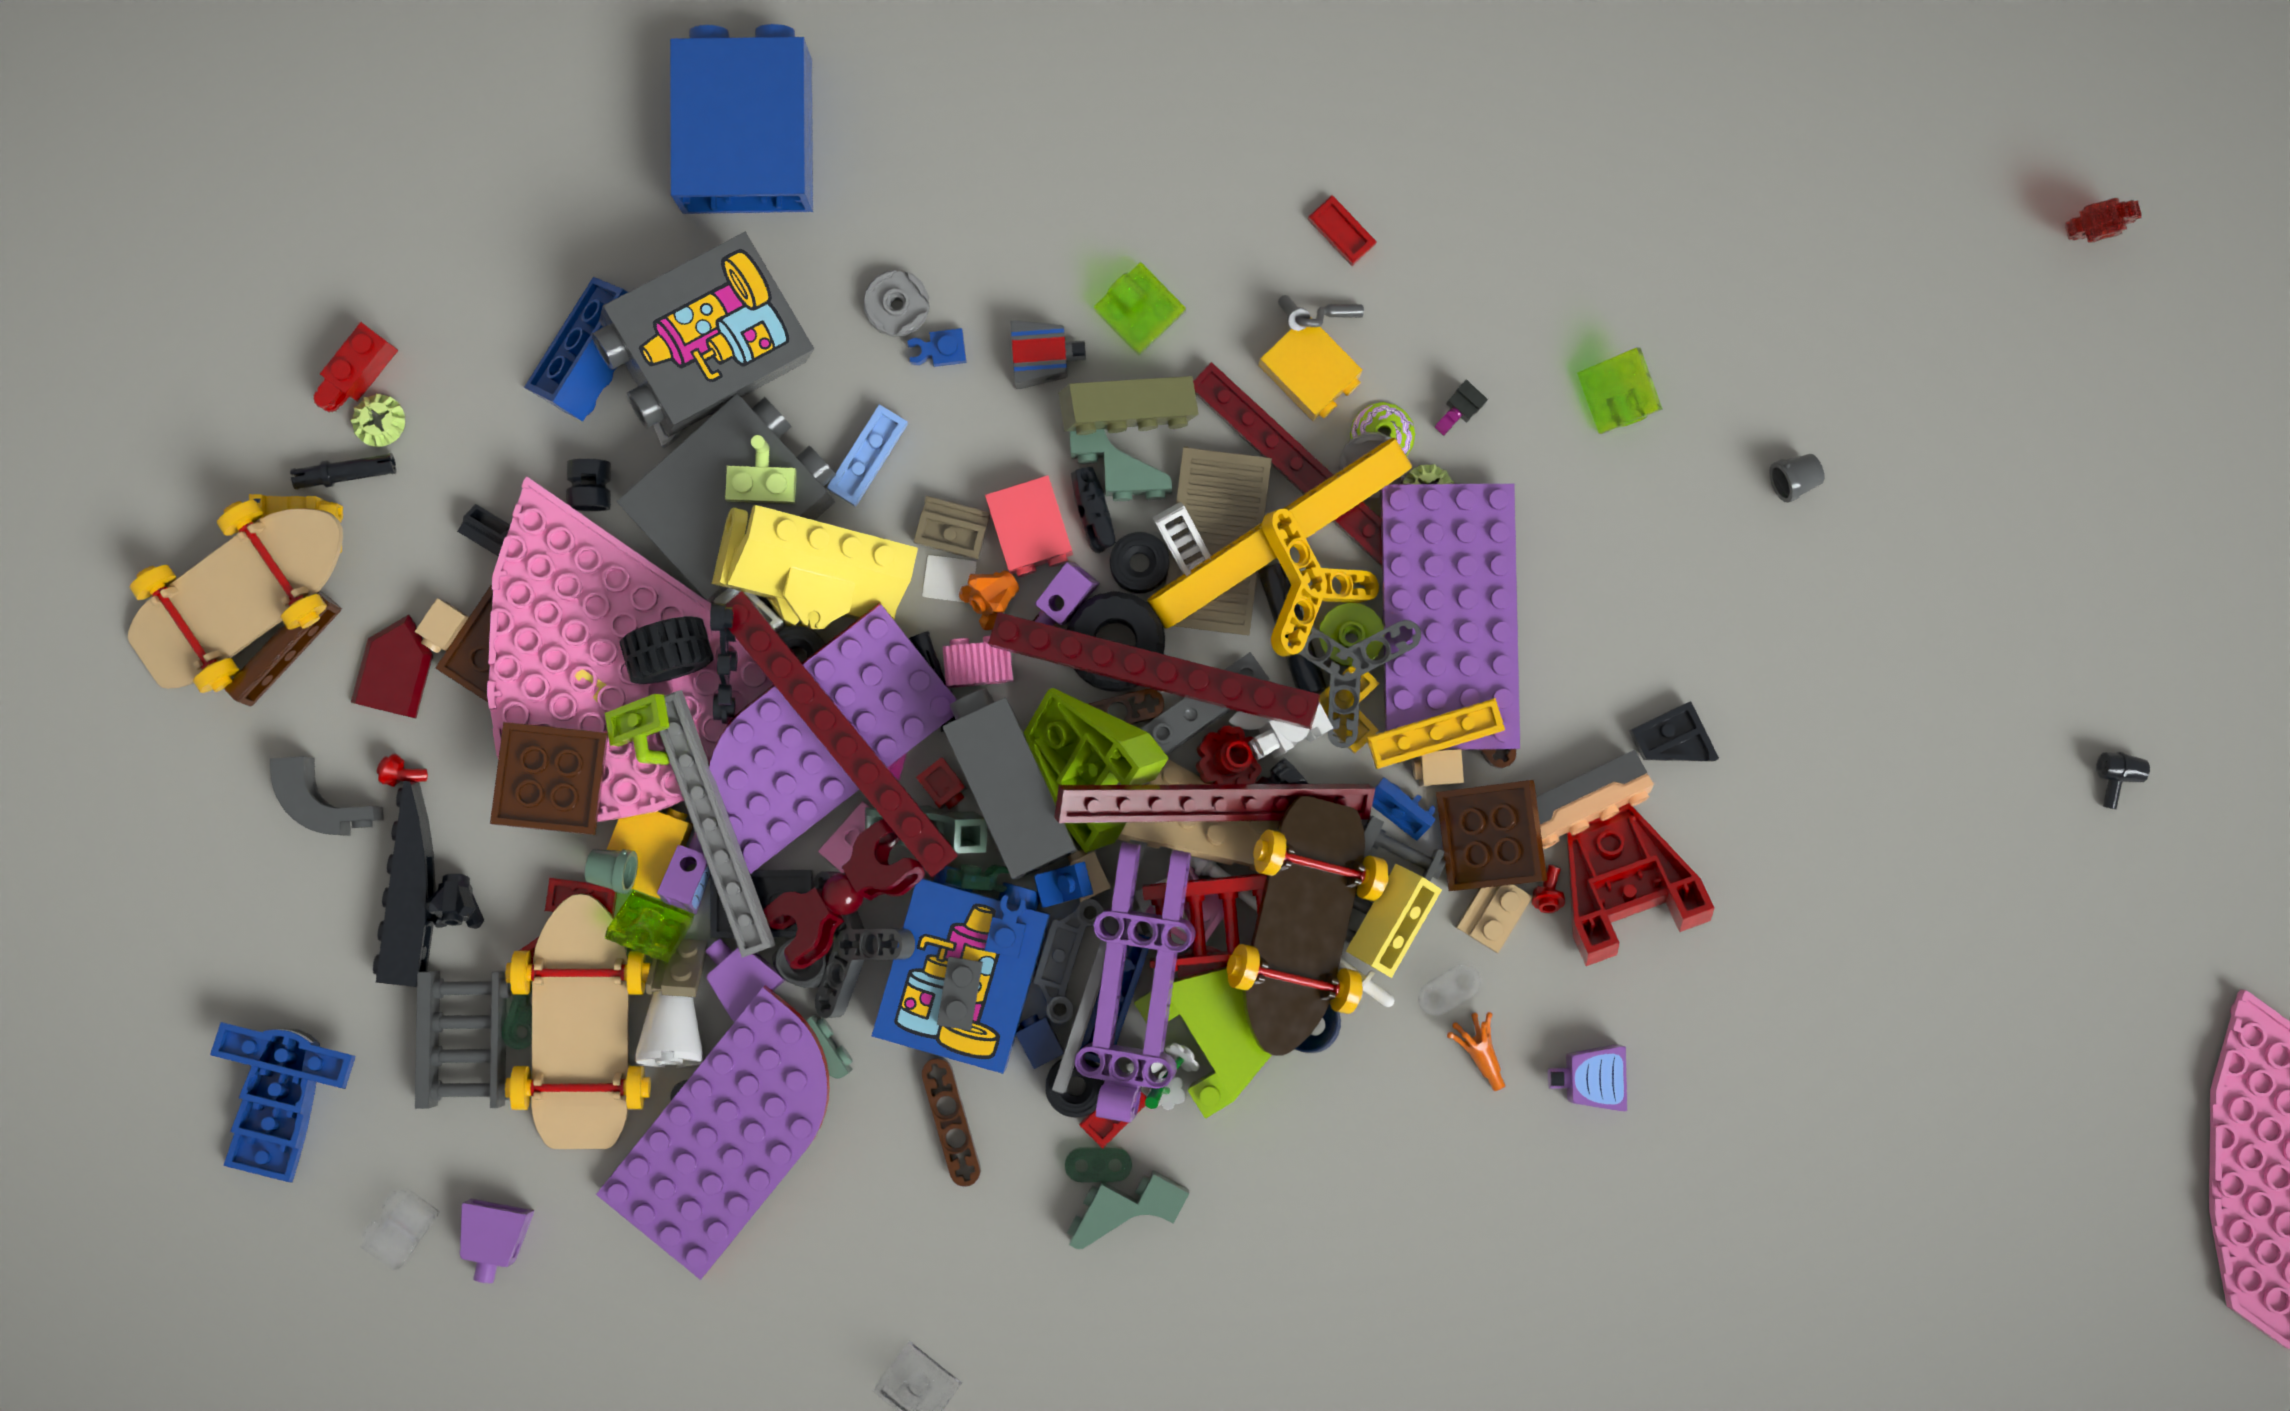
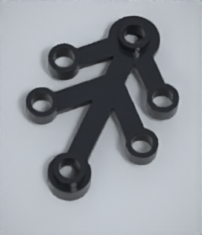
M712 603L710 628L711 631H720L721 651L717 658V674L720 677L721 684H719L718 693H714L713 720L722 721V724H728L729 717L735 716L736 709L735 697H732L730 674L731 671H737L738 663L737 651H729V642H736V637L728 629L733 628V607H726V604Z

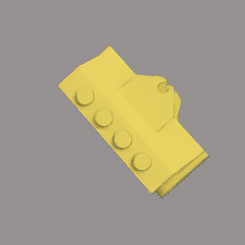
M758 505L752 507L745 534L748 512L734 507L731 508L726 519L712 584L766 597L786 626L796 625L800 621L801 623L798 626H809L810 629H825L832 621L841 616L858 620L879 602L890 616L895 619L897 607L911 581L918 550L917 547Z

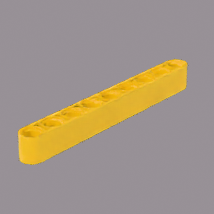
M1391 438L1283 509H1287L1293 514L1305 538H1308L1405 474L1412 468V464L1396 438ZM1262 522L1211 555V560L1208 558L1190 570L1191 574L1186 576L1184 573L1147 599L1153 611L1160 618L1164 628L1167 629L1176 625L1277 558L1264 534ZM1281 522L1277 524L1278 529L1282 526ZM1290 538L1284 539V542L1290 541Z

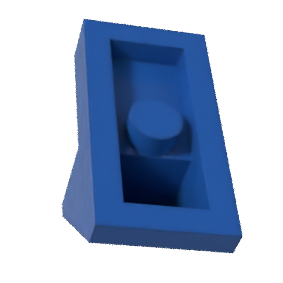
M1085 861L1034 875L1043 908L1094 894Z

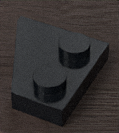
M1691 701L1629 730L1643 760L1712 762L1719 759Z

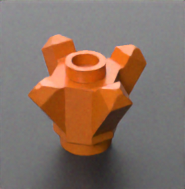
M1007 570L993 574H970L968 585L960 589L959 598L965 603L969 602L976 613L982 614L979 619L982 629L992 630L998 612H1005L1009 602L1019 592V585L1014 576Z

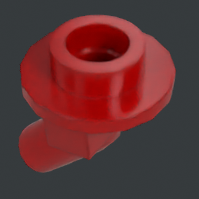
M396 753L389 757L385 756L378 764L376 770L379 783L395 787L400 781L426 782L428 777L427 769H405L404 760Z
M1551 864L1548 865L1546 871L1547 881H1543L1542 887L1537 886L1533 890L1532 905L1543 913L1557 912L1566 903L1563 892L1555 889L1561 868Z

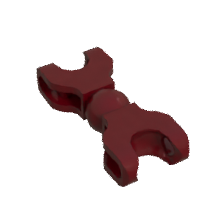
M884 819L874 823L857 836L853 845L852 856L842 866L845 873H837L830 876L823 884L822 891L814 887L804 894L784 892L763 910L769 927L783 930L795 923L797 924L796 937L784 950L785 959L791 968L804 969L827 954L833 943L836 928L844 922L841 915H849L856 912L862 905L864 897L871 901L883 894L902 896L923 879L924 869L919 861L915 859L902 858L889 865V853L901 839Z

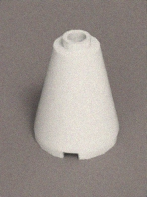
M653 991L635 1053L637 1064L665 1068V1065H677L676 1068L700 1066L704 1055L693 997L662 995V991Z

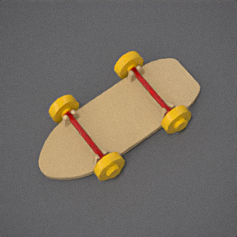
M255 500L243 503L242 501H237L223 510L224 514L217 520V525L226 536L238 534L178 579H176V575L169 565L149 566L136 575L137 579L130 584L129 588L137 600L152 598L138 610L133 618L128 631V640L160 687L167 689L195 684L200 693L214 690V692L221 691L233 682L232 678L239 672V668L232 657L275 625L283 621L288 629H294L299 626L307 628L320 619L319 614L327 607L321 596L317 593L331 576L341 551L343 528L339 520L329 512L316 509L282 510L261 518L263 511Z
M583 893L572 895L564 900L547 920L536 944L533 964L530 951H514L511 962L506 964L505 972L506 983L511 984L513 995H528L532 981V1079L529 1066H514L511 1078H506L505 1097L510 1098L512 1110H528L532 1096L531 1107L536 1129L543 1142L552 1149H607L612 1147L624 1129L628 1109H643L645 1098H649L651 1092L650 1077H645L644 1066H629V995L644 994L651 963H646L645 951H629V954L627 953L623 935L610 912L598 899Z

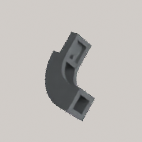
M304 756L270 758L271 782L276 798L285 812L305 828L322 834L351 836L350 822L352 828L373 827L372 821L384 820L383 807L337 808L329 804L321 796L316 785L315 758Z

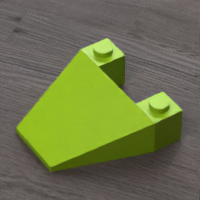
M1055 688L1048 689L1023 732L1055 802L1057 801L1059 785H1117L1118 782L1121 785H1141L1153 781L1169 759L1150 733ZM1127 822L1065 824L1084 852L1087 853L1115 843Z
M1227 967L1175 978L1173 982L1168 1021L1179 1014L1181 1015L1214 1069L1193 1082L1187 1089L1205 1119L1234 1102L1272 1056L1264 1052L1257 1045L1246 1019L1243 990L1232 988L1229 985ZM1152 990L1134 1002L1146 1024Z

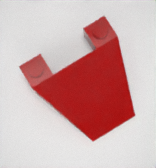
M1630 803L1619 807L1620 812L1607 820L1602 821L1599 817L1588 822L1590 826L1578 834L1571 835L1570 832L1567 833L1572 933L1585 966L1617 955L1620 942L1612 927V922L1666 903L1679 932L1711 921L1714 912V905L1701 878Z

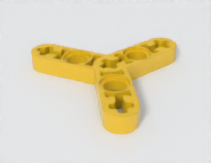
M1281 508L1264 516L1262 521L1264 534L1291 583L1271 635L1273 650L1278 655L1285 657L1298 654L1304 648L1322 601L1361 603L1372 600L1379 592V583L1376 576L1369 571L1321 568L1295 517L1287 509ZM1281 522L1282 526L1278 529L1277 524ZM1290 538V541L1284 542V539ZM1292 546L1299 552L1300 559L1298 563L1294 562L1290 556ZM1304 567L1306 568V570H1303V571H1301V572H1300V570H1299V569L1304 568ZM1333 577H1336L1341 584L1340 594H1337L1332 587ZM1312 581V585L1309 588L1308 583ZM1360 583V585H1363L1365 589H1353V584ZM1296 603L1303 608L1304 617L1302 621L1295 615L1294 608Z

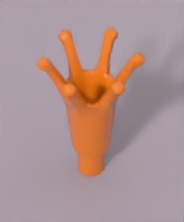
M1488 1012L1486 1014V1021L1482 1022L1480 1027L1478 1014L1472 1013L1471 1016L1476 1031L1474 1037H1470L1458 1023L1454 1022L1452 1027L1462 1035L1465 1041L1453 1032H1448L1447 1037L1458 1042L1471 1055L1483 1077L1488 1078L1493 1091L1503 1089L1505 1083L1500 1074L1501 1068L1491 1039L1490 1025L1493 1014Z

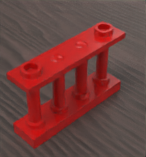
M1259 873L1188 880L1185 902L1189 903L1190 923L1195 928L1196 936L1192 943L1193 954L1177 955L1175 972L1178 971V966L1228 961L1235 948L1240 945L1236 898L1239 897L1238 892L1252 890V896H1256L1258 915L1267 875ZM1167 882L1143 884L1142 886L1143 899L1151 900V905L1155 906V913L1157 915H1162ZM1218 894V898L1222 899L1227 951L1207 953L1202 901H1205V895ZM1156 957L1150 958V968H1155Z

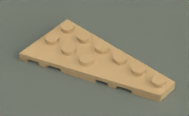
M1168 759L1157 778L1150 781L1148 785L1212 783H1204L1201 777ZM1127 822L1118 840L1129 842L1132 839L1145 842L1147 846L1159 849L1162 846L1190 852L1192 857L1232 865L1233 863L1249 866V870L1256 871L1253 857L1255 844L1265 830L1277 831L1280 822Z

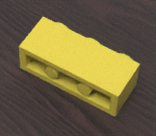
M1395 864L1388 876L1386 888L1382 895L1372 904L1346 952L1392 978L1442 889L1424 877Z

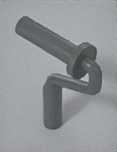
M1283 295L1278 301L1279 306L1288 316V325L1296 331L1303 330L1306 327H1320L1323 324L1324 315L1328 317L1362 318L1364 314L1362 304H1329L1317 310L1316 319H1310L1309 312L1304 308L1297 307L1289 296Z

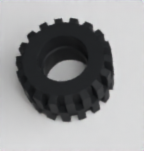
M677 617L648 624L631 631L619 641L632 683L653 684L676 679L699 671L714 660L703 619L698 617Z

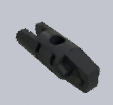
M1093 467L1080 468L1071 473L1074 498L1090 547L1093 552L1099 554L1116 543L1112 519L1103 489Z

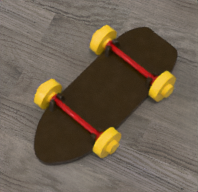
M1298 796L1286 809L1279 823L1278 830H1265L1254 847L1255 869L1258 873L1265 874L1267 877L1251 946L1240 944L1235 948L1227 962L1229 985L1232 988L1243 990L1246 1019L1257 1045L1264 1052L1274 1056H1283L1298 1047L1317 1027L1329 1003L1334 1011L1351 1014L1362 998L1363 987L1360 973L1347 968H1342L1339 971L1338 969L1355 894L1357 893V896L1362 899L1377 900L1388 883V865L1386 860L1380 857L1369 855L1364 858V828L1359 813L1352 807L1309 796Z

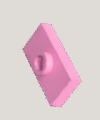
M863 801L818 851L841 873H845L842 866L850 860L857 836L865 830V807L869 806Z

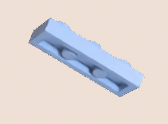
M879 404L835 473L836 476L828 484L827 489L856 507L906 429L908 422Z

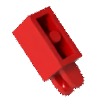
M360 322L320 372V375L325 379L317 388L318 391L313 395L314 403L323 410L333 413L334 411L337 412V409L349 397L358 402L395 356L398 349Z

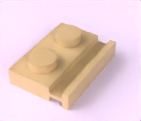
M1515 885L1479 888L1455 928L1495 953H1499L1533 896Z

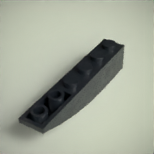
M403 781V787L398 789L396 796V805L400 809L398 821L393 823L391 832L395 845L394 852L390 854L387 861V873L390 874L389 888H385L382 897V905L386 909L384 921H381L378 927L377 937L381 941L380 953L375 956L373 962V974L376 975L375 983L417 987L418 972L428 970L434 924L431 921L433 914L426 910L424 904L436 891L434 851L428 814L420 783Z

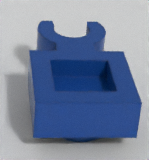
M962 328L929 332L931 342H924L919 338H912L907 341L909 348L919 347L922 350L919 356L909 358L912 365H921L928 358H933L934 367L967 363Z
M1004 895L1000 901V908L1004 913L1003 918L992 917L985 951L1019 958L1026 924L1017 923V920L1025 912L1027 902L1021 899L1019 909L1011 911L1007 907L1009 896Z

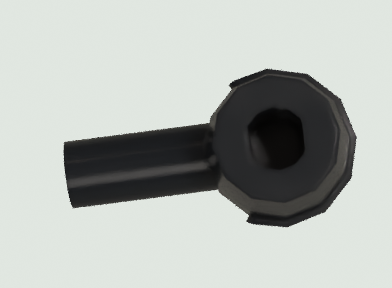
M2105 752L2099 756L2096 763L2097 775L2100 778L2108 779L2103 807L2117 809L2123 782L2141 783L2148 779L2150 765L2147 760L2127 755L2124 752Z

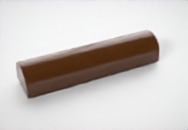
M319 591L317 594L321 596L327 605L326 609L319 614L320 619L307 628L299 626L294 629H288L283 624L234 676L233 682L224 688L225 691L236 702L250 707L253 706L341 612L342 608L325 593Z

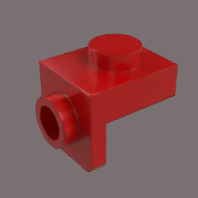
M943 757L916 776V779L934 800L939 809L947 806L950 810L965 798L962 792L967 789Z

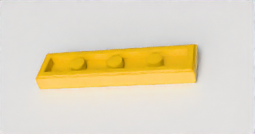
M1496 698L1371 735L1366 737L1375 769H1379L1504 731L1505 727Z

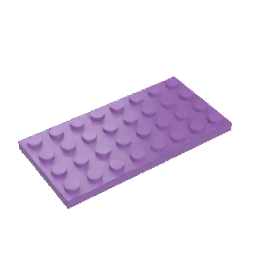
M1514 483L1392 484L1385 486L1381 489L1383 626L1385 629L1399 621L1411 620L1418 625L1421 631V640L1415 648L1384 663L1385 731L1496 698L1505 727L1504 731L1442 750L1520 749ZM1405 625L1399 628L1400 634L1394 638H1391L1390 632L1384 634V638L1390 643L1391 653L1399 650L1395 646L1396 643L1405 641L1408 645L1413 642L1412 636L1416 634L1414 628L1407 629Z

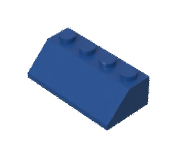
M593 277L524 388L563 412L584 421L586 416L594 410L597 398L602 390L610 384L613 379V373L616 368L610 369L601 357L593 341L592 333L603 328L599 322L603 305L628 292L623 288Z

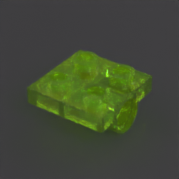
M1142 262L1129 273L1119 277L1108 289L1106 295L1093 306L1098 315L1138 356L1186 312V307Z
M1640 347L1577 372L1599 434L1634 424L1647 418L1648 415L1663 410Z
M633 890L607 927L605 939L668 963L692 926L695 914Z

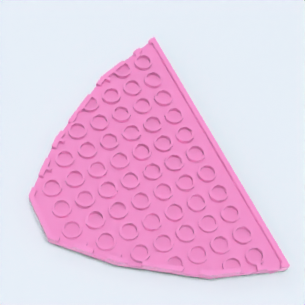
M526 476L522 484L523 489L518 504L515 505L512 514L513 519L507 537L504 538L492 575L493 600L490 617L488 661L490 667L487 699L491 711L492 730L498 759L503 722L604 732L608 734L605 719L606 712L652 694L666 696L682 690L708 762L710 763L713 749L719 736L727 726V724H722V721L713 720L714 693H718V687L721 684L720 677L717 674V658L721 651L720 631H711L710 628L711 603ZM692 616L703 619L714 660L709 665L694 673L659 683L637 684L630 681L619 643L625 635L648 624L671 618ZM737 639L736 642H729V651H737L738 655L737 671H731L730 674L732 697H735L736 701L735 715L774 685ZM585 670L593 676V683L583 677L578 681L575 677L576 673ZM598 679H599L600 681H602L603 683H605L607 686H604V687L599 691L598 696H597V701H598V702H596V701L594 700L593 696L595 695V693H596L597 690L599 689V688L596 686V685H597V681H598ZM729 717L728 723L733 719V717ZM659 732L647 736L649 750L666 752ZM608 737L597 823L654 813L684 801L670 763L668 765L640 763L636 759L634 742L622 746H610Z
M2240 989L2235 1003L2230 1009L2231 1018L2210 1089L2209 1214L2227 1307L2279 1345L2290 1349V1021L2247 990Z

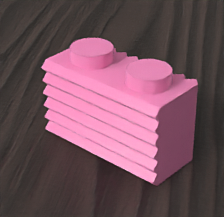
M984 636L983 643L970 644L969 638L949 640L950 646H942L946 686L948 688L1014 682L1011 652L991 647L988 644L990 636Z

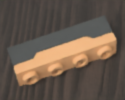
M1635 750L1536 797L1543 849L1560 841L1558 837L1570 832L1571 835H1575L1586 830L1590 826L1588 822L1600 817L1604 821L1620 812L1619 807L1628 803L1631 806H1636L1649 798L1648 794L1651 792L1654 783L1650 776L1647 775V771Z

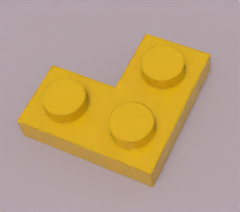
M1349 666L1342 675L1347 671L1353 673L1356 668ZM1369 672L1361 675L1359 703L1380 684ZM1330 686L1320 694L1321 698L1319 701L1327 717L1329 712ZM1340 690L1335 695V703L1339 708L1347 709L1354 703V695L1349 690ZM1360 710L1357 739L1348 747L1354 754L1367 743L1366 737L1375 735L1379 731ZM1333 712V719L1340 718L1339 729H1333V733L1339 736L1342 742H1346V737L1353 734L1352 730H1348L1346 727L1347 718L1354 720V713L1343 715Z

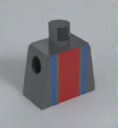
M1016 320L1010 321L1016 389H1024L1065 379L1068 377V361L1086 360L1085 340L1065 342L1064 326Z

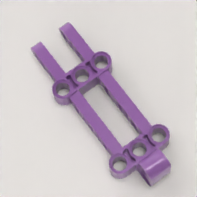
M1123 842L1119 852L1112 908L1099 914L1094 922L1096 936L1107 942L1093 1042L1086 1044L1077 1053L1075 1067L1085 1077L1105 1080L1098 1095L1096 1117L1131 1123L1138 1112L1142 1086L1163 1088L1169 1084L1176 1074V1062L1169 1054L1164 1053L1177 954L1186 950L1194 942L1196 935L1193 924L1183 919L1191 853L1178 850L1172 851L1162 915L1132 911L1140 859V845ZM1106 916H1112L1117 919L1119 923L1117 933L1112 934L1105 930L1103 921ZM1145 921L1152 926L1153 935L1151 938L1145 939L1138 935L1137 925L1139 922ZM1180 927L1184 929L1187 934L1186 942L1183 944L1175 943L1170 937L1171 928ZM1127 945L1157 950L1144 1049L1114 1045ZM1092 1051L1099 1056V1067H1091L1086 1063V1052ZM1121 1057L1129 1058L1134 1064L1133 1072H1123L1118 1066V1059ZM1152 1064H1164L1168 1070L1167 1077L1158 1078L1153 1075L1151 1071Z

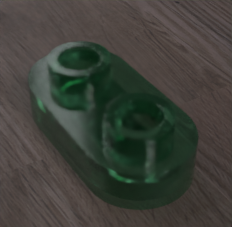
M532 983L528 995H514L502 1028V1038L505 1044L512 1049L521 1050L532 1046V1005L529 1003V996L532 994ZM519 1026H524L527 1029L525 1038L518 1036L517 1029Z
M1078 1147L1070 1151L1065 1160L1067 1175L1072 1180L1081 1183L1119 1182L1127 1178L1132 1169L1131 1157L1121 1147H1104L1103 1149L1101 1147ZM1080 1159L1088 1163V1168L1082 1172L1075 1168V1163ZM1112 1159H1118L1122 1163V1167L1118 1171H1113L1109 1168V1162Z

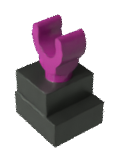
M1466 379L1447 401L1446 405L1451 409L1439 420L1435 428L1444 436L1460 418L1467 423L1485 405L1488 399Z

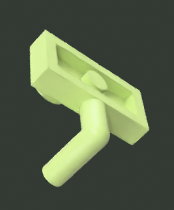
M760 435L753 436L751 445L756 450L755 467L727 466L725 500L727 502L795 504L797 470L795 468L769 467L768 443Z

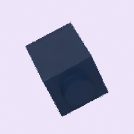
M1035 1014L1019 1023L1022 1029L1018 1030L1016 1035L1034 1069L1064 1054L1065 1051L1047 1016L1039 1019L1038 1015Z

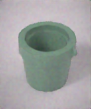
M593 849L586 861L585 880L588 883L612 889L617 893L628 894L634 885L637 875V853L625 849L622 851Z

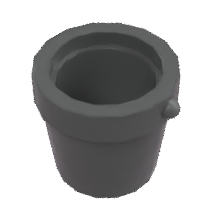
M1807 454L1788 460L1782 459L1771 464L1769 469L1774 491L1786 503L1797 500L1802 494L1823 484L1825 480L1821 462L1814 454Z

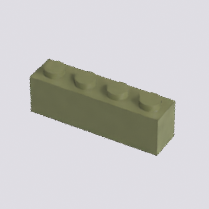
M1192 376L1070 383L1058 392L1064 432L1076 431L1077 435L1093 434L1096 432V429H1107L1108 433H1119L1126 431L1127 427H1138L1139 431H1149L1158 428V425L1167 424L1169 429H1178L1188 426V422L1199 415Z

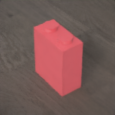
M1048 475L985 495L1005 561L1011 574L1017 573L1018 577H1024L1037 572V566L1048 563L1049 567H1056L1068 562L1067 557L1072 556L1073 552Z

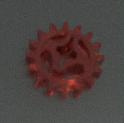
M2111 198L2085 206L2084 210L2079 212L2080 217L2072 218L2069 222L2065 223V229L2069 240L2073 239L2074 241L2080 238H2087L2088 243H2094L2123 234L2122 231L2127 230L2126 224L2134 223L2137 219H2141L2142 213L2138 200L2119 202V198Z

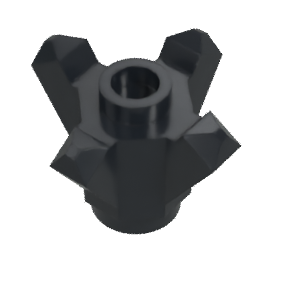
M463 874L444 875L442 883L438 884L437 891L424 904L426 910L433 914L431 921L435 927L458 926L465 921L469 928L477 929L483 924L484 918L473 896V888L470 885V878Z

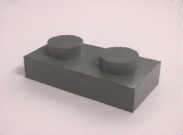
M948 957L937 1025L972 1030L983 962Z

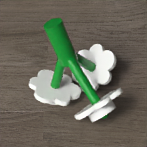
M1172 1043L1171 1046L1168 1045L1165 1048L1166 1052L1175 1060L1177 1069L1181 1066L1185 1071L1190 1072L1191 1070L1197 1071L1200 1068L1199 1064L1194 1060V1053L1188 1047ZM1131 1060L1126 1063L1128 1073L1134 1070V1064ZM1153 1063L1151 1066L1152 1073L1160 1071L1163 1064ZM1168 1070L1162 1071L1158 1078L1167 1077ZM1173 1077L1169 1084L1163 1088H1150L1145 1105L1150 1109H1155L1157 1106L1162 1105L1164 1109L1171 1110L1175 1104L1183 1103L1186 1098V1093L1182 1089L1184 1085L1183 1079Z

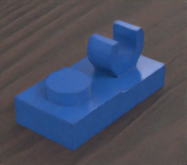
M1385 777L1374 787L1375 793L1372 807L1416 841L1435 822L1436 819L1432 816L1435 813V807L1432 805L1425 811L1418 806V802L1422 798L1420 795L1415 796L1411 800L1397 785L1391 783Z

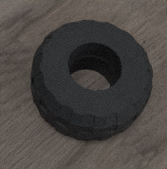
M1110 591L1093 596L1076 610L1067 627V630L1096 637V634L1102 627L1111 623H1120L1126 625L1134 633L1136 638L1135 647L1164 654L1165 633L1160 618L1147 602L1130 593ZM1073 668L1085 682L1101 690L1110 692L1126 691L1140 686Z

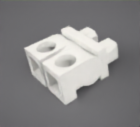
M1319 702L1311 730L1271 720L1259 729L1261 734L1247 744L1251 748L1256 760L1270 753L1275 759L1292 749L1294 745L1305 737L1311 742L1332 730L1333 726Z

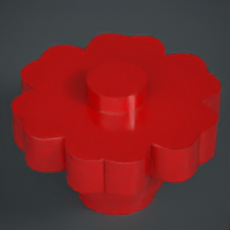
M1227 725L1221 727L1217 733L1210 732L1205 735L1196 749L1201 757L1196 763V769L1200 773L1201 780L1204 783L1213 782V784H1254L1257 777L1261 774L1262 768L1247 743L1255 737H1245L1244 730L1241 727Z

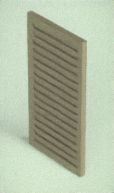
M1188 446L1183 447L1176 504L1181 502L1185 506L1210 555L1221 550L1263 521L1272 458L1193 449ZM1181 516L1174 519L1173 525L1183 520ZM1188 528L1174 534L1172 540L1174 541L1189 532ZM1192 540L1179 547V553L1195 545V541ZM1199 551L1183 561L1187 565L1202 557V554ZM1171 552L1166 585L1183 575ZM1258 571L1174 626L1250 636Z

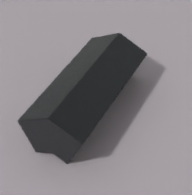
M475 504L463 516V522L457 532L499 557L510 524Z

